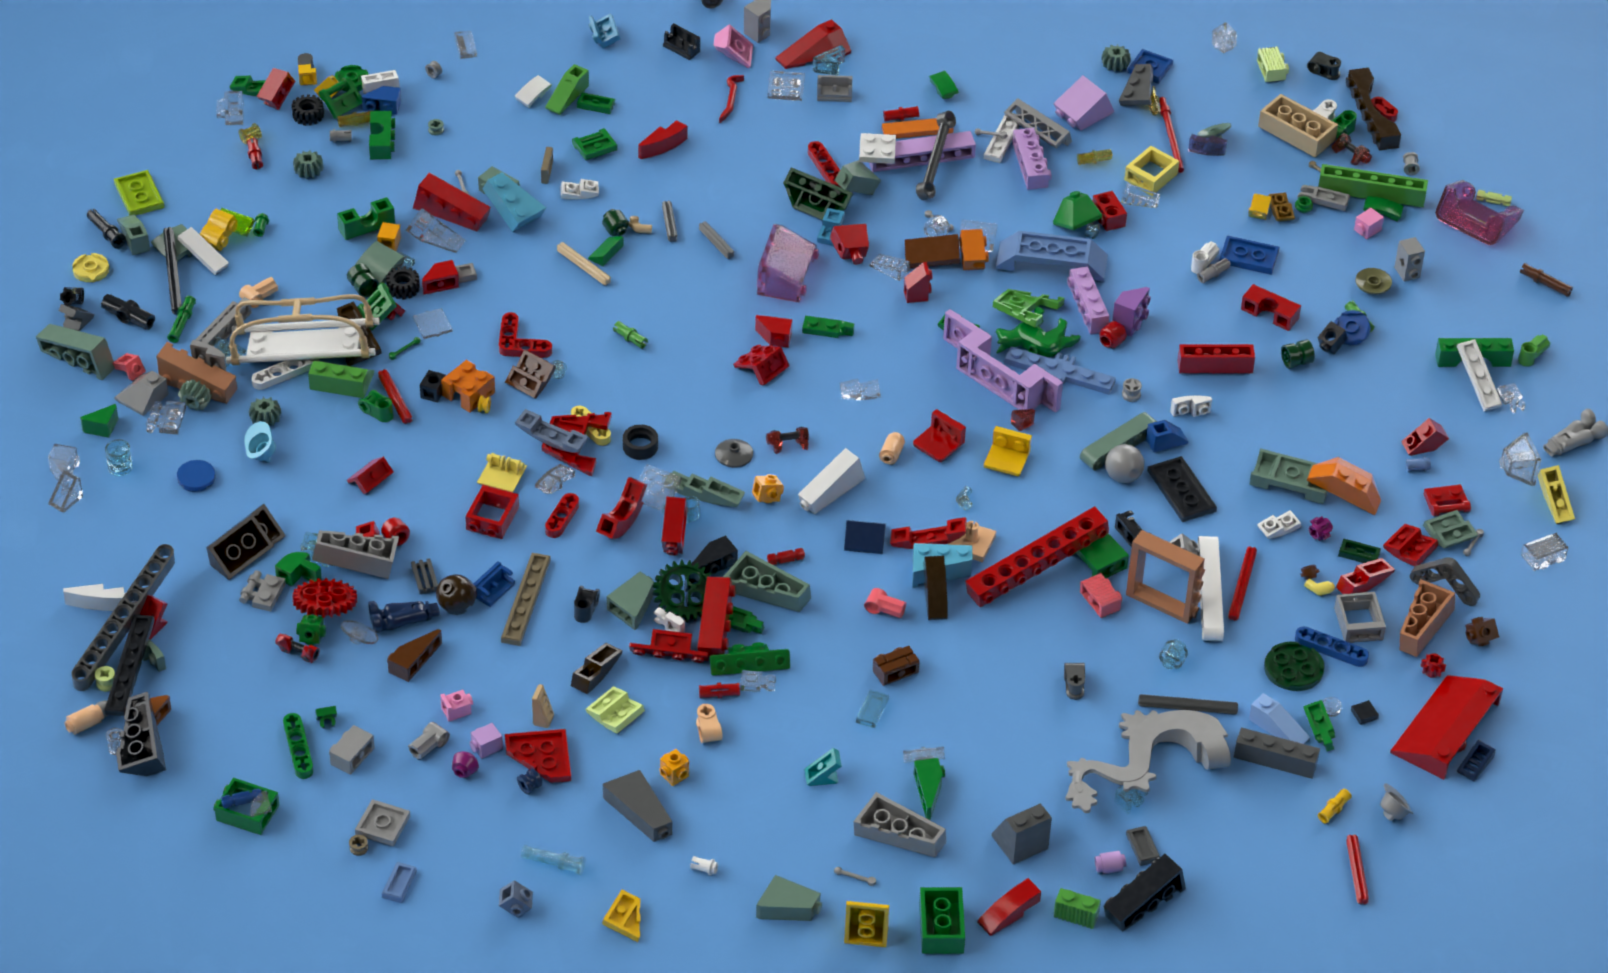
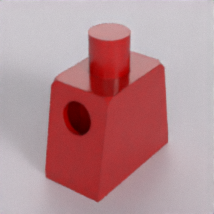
M867 225L833 226L830 239L840 258L852 259L855 265L861 264L869 248Z

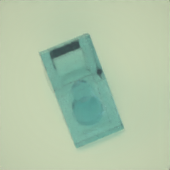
M840 45L813 57V71L815 73L839 75V64L845 62V48Z

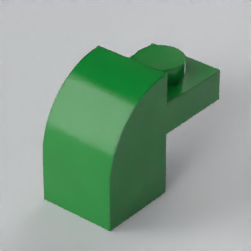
M293 552L287 554L275 565L276 576L285 578L286 584L291 587L301 577L308 581L313 580L315 582L317 578L322 581L321 567L316 563L310 562V554Z

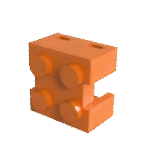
M467 359L441 379L442 396L452 401L454 399L453 394L455 392L459 393L461 408L469 413L478 407L481 395L487 398L495 393V377L486 371L477 370L476 365Z

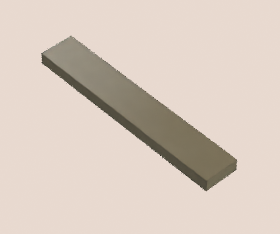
M531 553L502 633L501 643L521 646L547 573L551 556Z

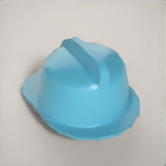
M261 421L254 423L245 434L246 454L251 459L270 462L271 456L276 450V445L272 439L269 424Z

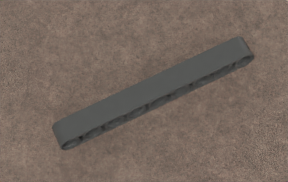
M162 544L155 550L75 665L71 675L73 686L76 690L85 691L92 685L95 680V671L106 665L128 633L134 615H140L147 596L154 595L175 564L172 546Z

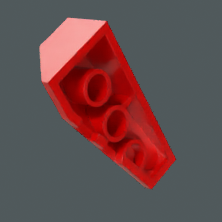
M831 19L817 25L776 56L775 60L785 69L805 66L807 62L812 61L821 63L823 59L828 58L837 60L851 54V49L842 28Z

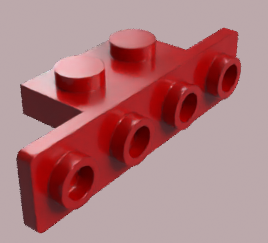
M653 629L650 645L629 643V649L635 655L643 656L645 653L653 654L657 658L672 656L675 660L688 658L697 663L709 661L708 652L691 650L693 637L691 633Z

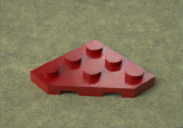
M566 729L505 734L506 754L528 769L533 768L550 783L571 781Z

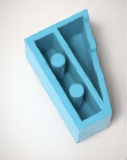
M502 172L488 179L482 188L512 232L541 217L546 209L543 204Z
M914 543L912 588L918 587V584L925 582L923 568L925 556H944L947 580L971 576L972 545Z

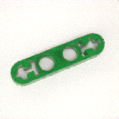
M289 713L284 716L283 725L294 771L298 778L307 779L313 775V763L302 719L297 713ZM290 722L295 723V728L292 729ZM297 735L302 737L298 741H294L291 739L293 736ZM297 751L305 752L302 756L295 755ZM302 763L305 764V769H306V770H302V768H301V764H302Z

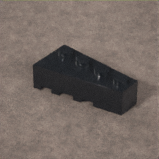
M1166 854L1156 858L1151 863V866L1145 871L1139 872L1130 884L1124 885L1116 896L1106 901L1103 906L1105 916L1122 932L1141 920L1146 911L1153 912L1156 910L1159 902L1162 900L1167 902L1173 898L1172 894L1178 890L1181 893L1186 889L1182 868Z

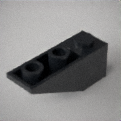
M725 535L709 542L691 565L694 566L698 562V569L705 567L704 573H711L713 575L723 569L732 567L738 560V550ZM693 578L689 579L690 583L697 582Z

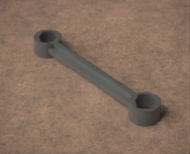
M949 110L937 115L939 130L924 181L916 186V194L921 200L933 198L936 193L933 182L948 130L956 125V117Z

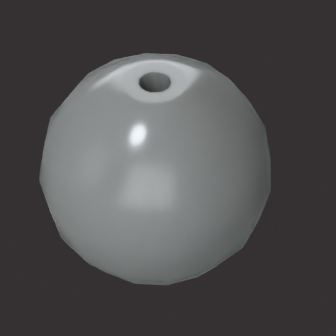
M1118 445L1107 454L1105 468L1109 476L1115 481L1131 483L1142 475L1144 458L1140 450L1132 445Z

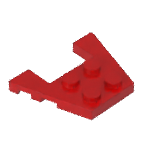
M604 412L602 415L588 413L587 416H576V414L552 416L549 424L568 432L575 430L586 435L588 427L608 430L612 413ZM545 443L542 444L543 452L589 476L593 475L597 463L596 458L579 455L580 451L567 452Z

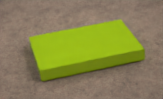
M148 170L114 178V184L129 216H136L165 208L164 202Z

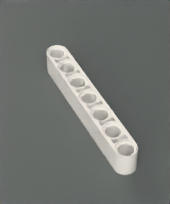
M1198 536V553L1200 557L1205 559L1203 568L1205 573L1202 576L1204 583L1200 590L1202 595L1200 600L1202 640L1223 641L1224 623L1218 537Z

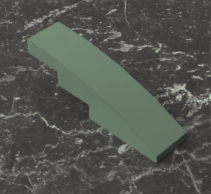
M674 470L664 487L693 499L731 507H738L745 495L744 491L711 476L709 480L695 474L687 477Z

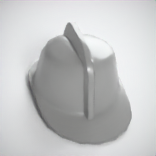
M1385 783L1386 793L1380 803L1384 810V816L1389 821H1392L1393 819L1401 820L1409 813L1413 814L1404 797L1395 788Z

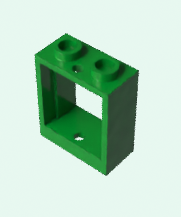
M233 778L230 784L225 786L221 797L226 795L232 797V794L245 791L252 792L254 789H260L263 798L261 801H257V803H260L261 806L255 816L250 817L229 810V808H223L220 798L216 800L213 807L216 821L261 835L279 807L278 792Z

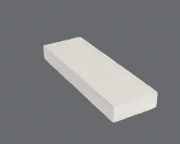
M192 227L178 236L177 240L214 275L228 267L229 262Z

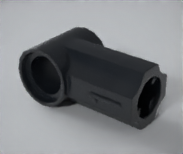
M64 287L63 293H60V300L63 301L64 305L83 304L84 288Z

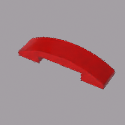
M966 517L947 520V526L912 531L910 526L891 529L890 544L891 546L905 549H913L914 543L948 544L966 534L967 519Z

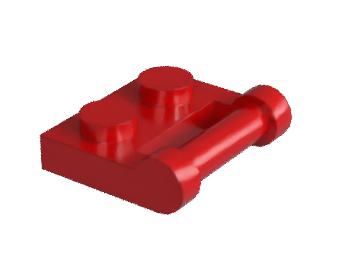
M1461 484L1424 489L1423 494L1432 516H1439L1440 513L1456 510L1463 512L1471 511L1470 501L1467 500Z

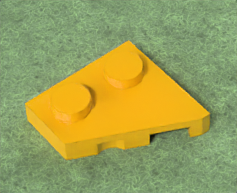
M622 889L603 918L602 925L638 942L640 939V898Z

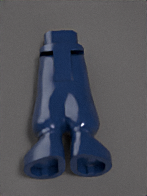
M375 601L368 602L370 621L374 633H380L385 629L393 630L409 623L428 621L433 616L440 615L438 604H429L428 601H425V604L422 601L389 603L382 610L379 609Z

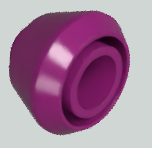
M466 751L455 753L452 770L456 776L467 778L478 771V760L473 754Z

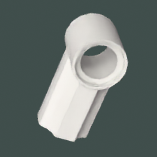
M1210 241L1200 250L1193 253L1191 271L1197 274L1207 269L1208 265L1219 254L1220 249L1216 243Z

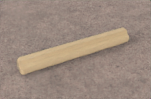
M564 242L557 245V251L603 285L610 284L611 277Z

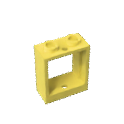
M1150 146L1126 166L1124 180L1154 195L1178 174L1179 160ZM1149 161L1163 168L1155 177L1141 169Z

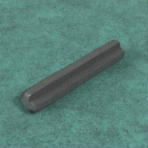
M663 201L662 209L668 240L670 242L677 241L678 235L672 202Z
M706 221L699 224V230L727 259L734 257V250Z

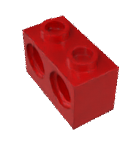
M1113 191L1093 195L1092 201L1102 214V218L1098 219V222L1106 231L1126 227L1127 212Z

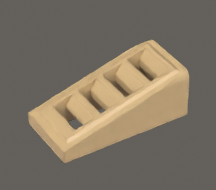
M539 684L532 697L533 724L548 728L553 719L554 712L544 686Z

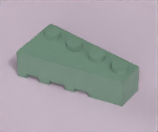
M53 324L47 325L36 336L41 352L58 360L63 358L68 365L73 367L78 365L83 368V372L87 374L92 372L100 380H103L115 369L112 364L114 360L104 337Z

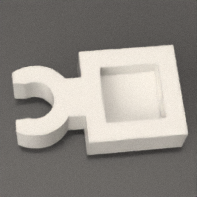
M662 608L654 611V614L657 615L654 621L665 625V630L685 633V620L680 616H676L671 612L666 613Z

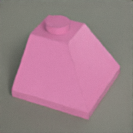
M730 24L715 34L713 46L718 51L747 68L751 67L753 44Z

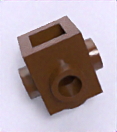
M1483 617L1471 619L1472 623L1465 625L1466 637L1470 644L1485 646L1490 644V640L1499 638L1495 618L1483 619Z

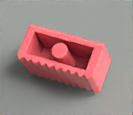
M1102 573L1081 581L1080 593L1100 618L1120 610L1122 596L1119 591L1113 589L1110 580L1105 578Z

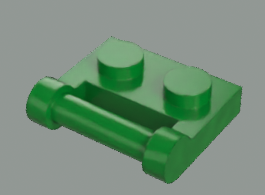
M349 76L342 78V81L330 88L319 91L320 98L325 102L334 119L362 104V97ZM344 87L348 88L349 91L333 100L331 99L330 95Z
M605 128L581 138H572L574 148H577L585 161L617 150L616 142Z
M383 282L377 286L378 289L367 299L368 304L371 306L372 316L379 318L380 323L397 307L388 286ZM360 303L357 308L362 317L365 318L364 304ZM378 325L369 327V329L373 331Z

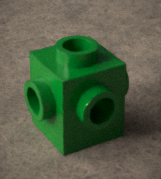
M303 616L301 622L297 623L296 628L299 642H305L307 645L320 643L322 637L326 635V625H324V618L322 616Z

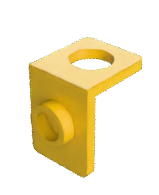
M1255 193L1251 207L1248 209V216L1266 220L1271 197Z

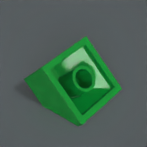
M1074 191L1070 193V196L1063 198L1053 224L1076 230L1102 218V214L1087 194Z

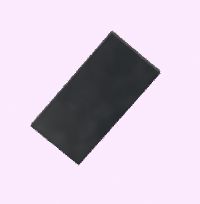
M1182 456L1148 466V473L1182 522L1217 511V506Z

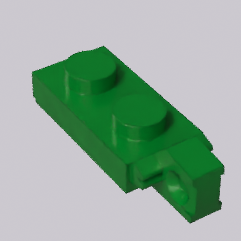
M805 315L802 333L839 338V336L843 335L853 336L855 324L843 320Z
M733 606V614L729 615L731 628L747 633L753 631L762 634L765 628L763 621L757 620V616H754L752 612Z
M1319 700L1303 706L1317 742H1323L1327 752L1334 750L1331 739L1335 738V732L1323 701Z

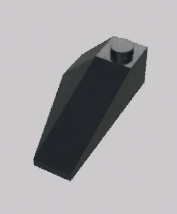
M148 692L129 697L124 716L125 725L120 734L121 743L116 752L118 770L120 773L150 776L165 771L164 753L150 695Z

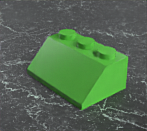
M313 361L308 373L310 390L364 398L374 375V370Z

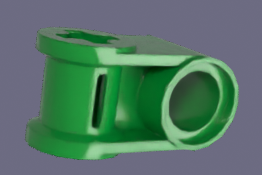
M1345 110L1335 119L1331 120L1338 124L1337 139L1341 135L1344 137L1355 131L1357 114L1354 111Z
M371 390L368 396L358 401V406L364 413L369 414L380 422H389L393 419L391 399L383 396L376 390Z

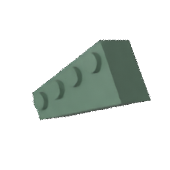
M747 551L741 555L723 576L731 578L732 585L736 587L735 594L798 612L811 599L810 584Z

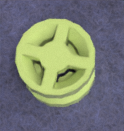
M102 666L95 671L96 686L100 691H110L115 678V671L110 666Z

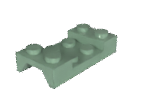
M1260 448L1255 469L1251 472L1249 485L1268 489L1269 485L1293 490L1306 494V500L1321 504L1324 503L1328 492L1307 481L1312 466L1318 463Z

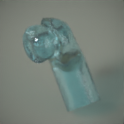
M965 486L956 497L958 505L966 511L973 506L972 502L969 501L972 489L968 486Z

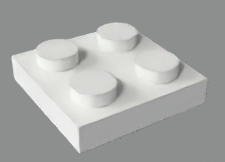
M861 133L859 162L895 164L896 135Z

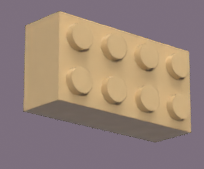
M1280 94L1260 111L1258 127L1311 156L1317 157L1335 141L1338 124Z

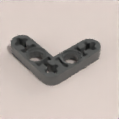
M1447 557L1417 565L1410 573V579L1418 585L1420 579L1429 583L1446 579L1461 601L1466 605L1474 606L1480 598L1478 589L1459 563L1453 558ZM1430 569L1436 570L1438 574L1432 572ZM1456 579L1462 581L1464 584L1458 583Z

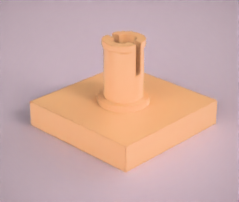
M969 521L966 526V534L947 545H972V559L983 562L996 537V531L979 526L977 522L974 524V521Z

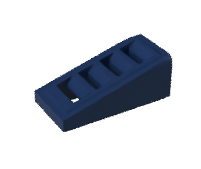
M1477 740L1457 769V772L1475 781L1495 756L1496 749ZM1477 752H1480L1481 754L1485 755L1486 757L1484 758V757L1480 756L1479 754H1477ZM1473 757L1481 760L1482 762L1480 763L1474 760ZM1469 762L1475 764L1478 768L1473 767ZM1465 767L1474 771V774H1471L1470 772L1464 770Z

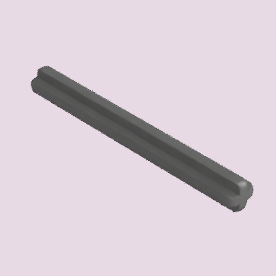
M1140 694L1138 698V705L1145 707L1237 714L1238 712L1237 702Z

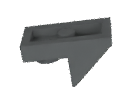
M61 304L59 311L64 313L66 318L63 327L77 331L86 326L95 315L82 308Z

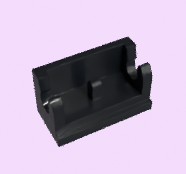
M673 23L670 27V34L668 31L664 33L663 47L691 60L700 52V37Z
M1129 510L1122 514H1116L1115 529L1132 547L1133 540L1142 529L1133 517L1127 518L1134 514Z

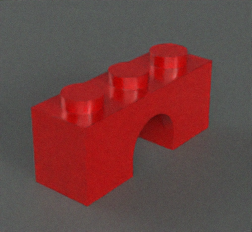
M1253 284L1242 297L1241 310L1256 317L1262 311L1273 312V324L1289 331L1299 320L1301 305Z

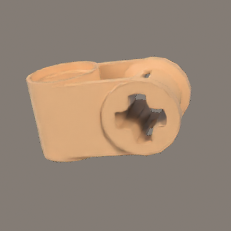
M710 704L700 705L697 709L696 725L701 743L722 740V729L718 722L715 708Z

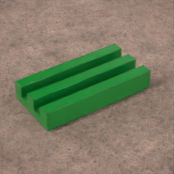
M583 92L577 101V108L611 114L613 105H615L614 98Z

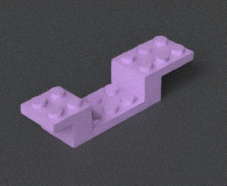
M951 309L945 312L943 339L958 349L956 369L1026 415L1041 403L1055 413L1060 409L1062 381L1036 364H1033L1022 374H1017L990 356L991 335Z

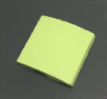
M614 686L586 708V712L592 718L616 734L645 711L642 704L629 699L627 692Z

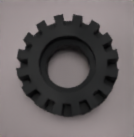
M307 94V97H304V95H301V98L297 97L296 100H293L292 104L294 121H297L298 124L303 123L305 126L306 123H309L310 126L313 122L317 124L318 121H322V118H324L323 101L319 97L316 98V95L310 97V94Z
M403 266V269L397 267V270L393 268L392 272L389 271L388 275H386V284L391 296H396V299L402 297L403 300L407 296L412 298V295H417L416 292H419L420 288L417 271L411 267L407 269V266Z

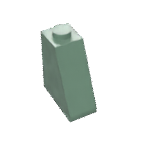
M859 160L843 165L834 180L847 191L873 195L881 182Z
M640 571L607 596V610L636 630L654 596L652 595L654 581L651 577L646 576Z
M775 875L756 905V918L811 921L814 915L819 914L822 908V902H820L821 893Z

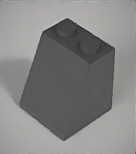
M1040 803L1006 818L992 832L991 836L1012 864H1016L1049 848L1052 817Z

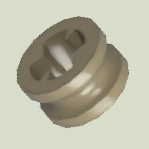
M364 835L352 836L349 840L350 852L357 856L365 854L368 851L367 838Z

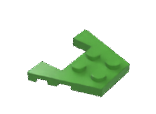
M1007 289L993 300L992 307L1026 324L1037 327L1042 323L1043 315L1031 311L1039 305L1058 310L1064 305L1065 298L1058 297V300L1049 299V295L1045 294L1036 297L1031 296V292Z

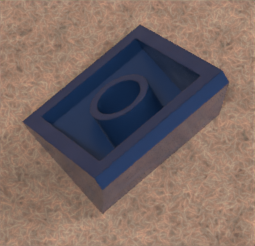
M847 520L844 551L883 554L886 523Z

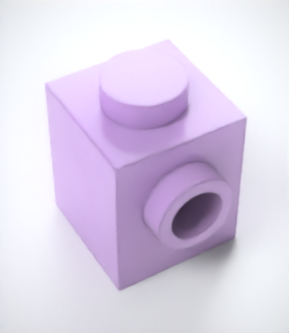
M490 723L471 732L470 747L482 759L503 749L502 735L494 724Z

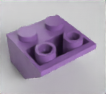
M1148 287L1123 291L1114 303L1112 321L1124 325L1128 336L1132 337L1134 332L1140 329L1143 319L1146 320L1149 315V309L1147 308L1151 296H1149L1150 288Z

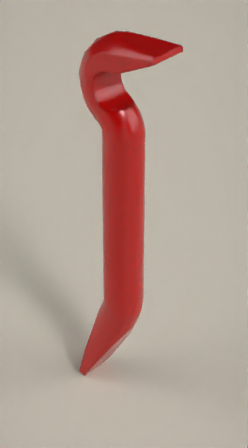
M733 75L727 79L730 91L727 107L719 117V123L725 120L733 111L737 91L736 82L744 81V75Z

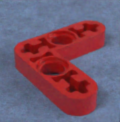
M508 312L503 315L499 336V353L501 355L521 357L524 351L521 349L523 346L530 347L528 351L541 358H547L552 355V343L548 340L517 338L519 317L516 313ZM507 332L513 333V335L506 336L504 334Z

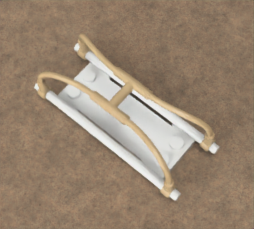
M354 294L316 299L311 297L281 299V301H243L235 309L237 326L231 327L232 335L229 345L231 356L226 357V364L234 366L241 363L358 356L370 358V356H375V348L368 347L367 338L361 326L374 327V325H380V319L372 316L371 306L364 297ZM356 299L364 304L365 318L347 319L333 315L300 314L301 305H315V303ZM245 305L293 306L292 315L259 319L246 324L243 322L240 309ZM270 322H279V323H276V324H263V323H270ZM334 327H339L338 329H321V330H304V331L273 332V331H283V330H300V329H317V328H334ZM250 332L246 356H240L235 344V337L237 334L245 335Z

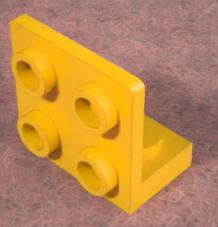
M995 426L992 446L984 462V468L1019 477L1031 451L1032 435Z

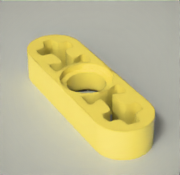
M575 406L571 409V415L587 416L588 413H591L584 406ZM588 427L586 435L597 445L604 446L610 443L611 431L609 429L603 430Z

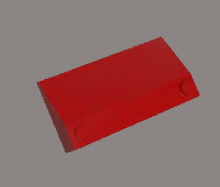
M1447 675L1392 747L1390 753L1444 780L1450 761L1492 704L1499 706L1503 688L1486 679Z

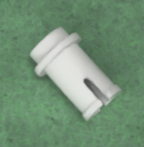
M693 856L691 861L699 863V865L691 863L690 868L692 870L706 872L710 876L717 873L718 862H715V859L706 860Z

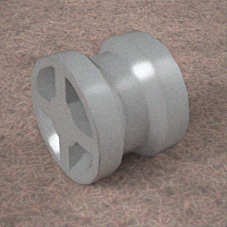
M1129 378L1124 381L1122 391L1124 400L1135 402L1140 399L1142 384L1139 380Z

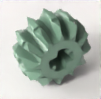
M1118 44L1117 46L1110 45V47H1105L1101 57L1103 67H1107L1108 70H1114V72L1116 70L1122 72V69H1127L1131 61L1129 50L1125 49L1124 46L1119 47Z
M311 150L308 152L302 151V154L297 153L293 161L295 174H298L299 177L305 176L306 179L308 177L314 178L315 175L319 176L320 172L323 171L321 155H318L317 152L312 153Z
M193 379L183 383L178 393L180 401L185 403L184 406H188L190 409L194 408L196 411L207 407L212 396L210 389L202 385L200 381L196 382Z
M263 396L261 400L256 398V401L251 403L249 417L253 424L261 421L274 426L275 422H279L281 408L277 400H272V397L265 399Z

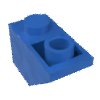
M382 86L362 95L363 111H392V114L398 113L401 104V88Z
M1167 420L1148 424L1146 441L1153 453L1188 444V440L1181 428Z

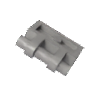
M255 570L249 576L247 586L242 589L239 601L245 604L248 600H251L252 607L271 612L286 585L285 578L269 574L266 575L265 579H260L261 572ZM255 587L259 588L258 592L253 591Z

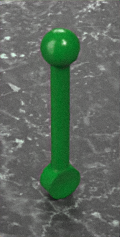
M415 337L412 342L398 351L390 352L389 359H396L398 354L414 344H419L421 339Z

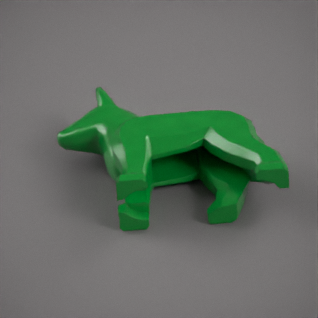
M1036 307L1034 313L1043 315L1045 312L1040 307ZM1062 318L1058 320V326L1048 332L1039 327L1042 323L1037 327H1033L1022 322L1012 330L996 329L997 343L1000 344L996 353H1001L1010 347L1021 346L1029 352L1045 357H1053L1062 349L1072 347L1078 343L1081 336H1065L1067 321Z

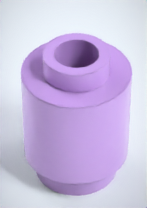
M1120 851L1100 853L1099 856H1095L1097 873L1108 874L1123 871V867L1126 866L1125 855L1121 854Z

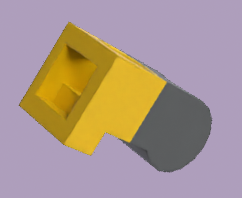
M309 53L300 54L298 56L300 85L317 84L313 56Z

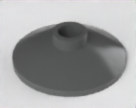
M728 439L718 444L715 449V457L724 466L732 468L742 467L751 461L753 449L743 440Z

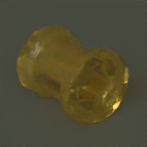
M256 123L252 124L249 128L239 129L238 131L239 137L244 144H247V140L250 138L252 140V138L259 139L262 137L261 130Z

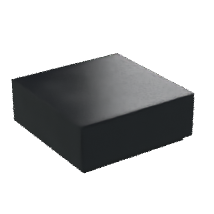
M1369 700L1351 706V712L1360 725L1378 719L1379 714Z

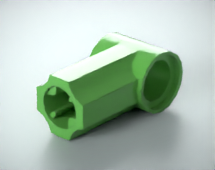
M1543 334L1537 335L1530 342H1524L1521 345L1518 362L1523 366H1532L1535 359L1550 347L1548 337Z

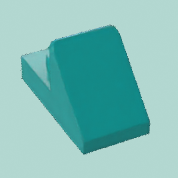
M832 748L804 769L807 785L817 786L838 783L836 770L841 768L842 765L840 753L837 749Z

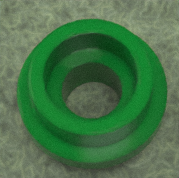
M1302 196L1295 202V208L1302 213H1306L1312 210L1313 203L1309 197Z

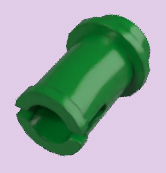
M260 213L255 217L256 223L253 234L258 237L264 235L266 225L269 223V218L264 213Z

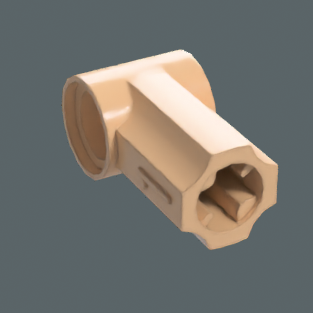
M269 277L254 286L245 285L241 288L239 297L241 299L245 297L250 300H263L265 297L278 291V285L272 277ZM251 305L252 308H256V307L259 306V305Z

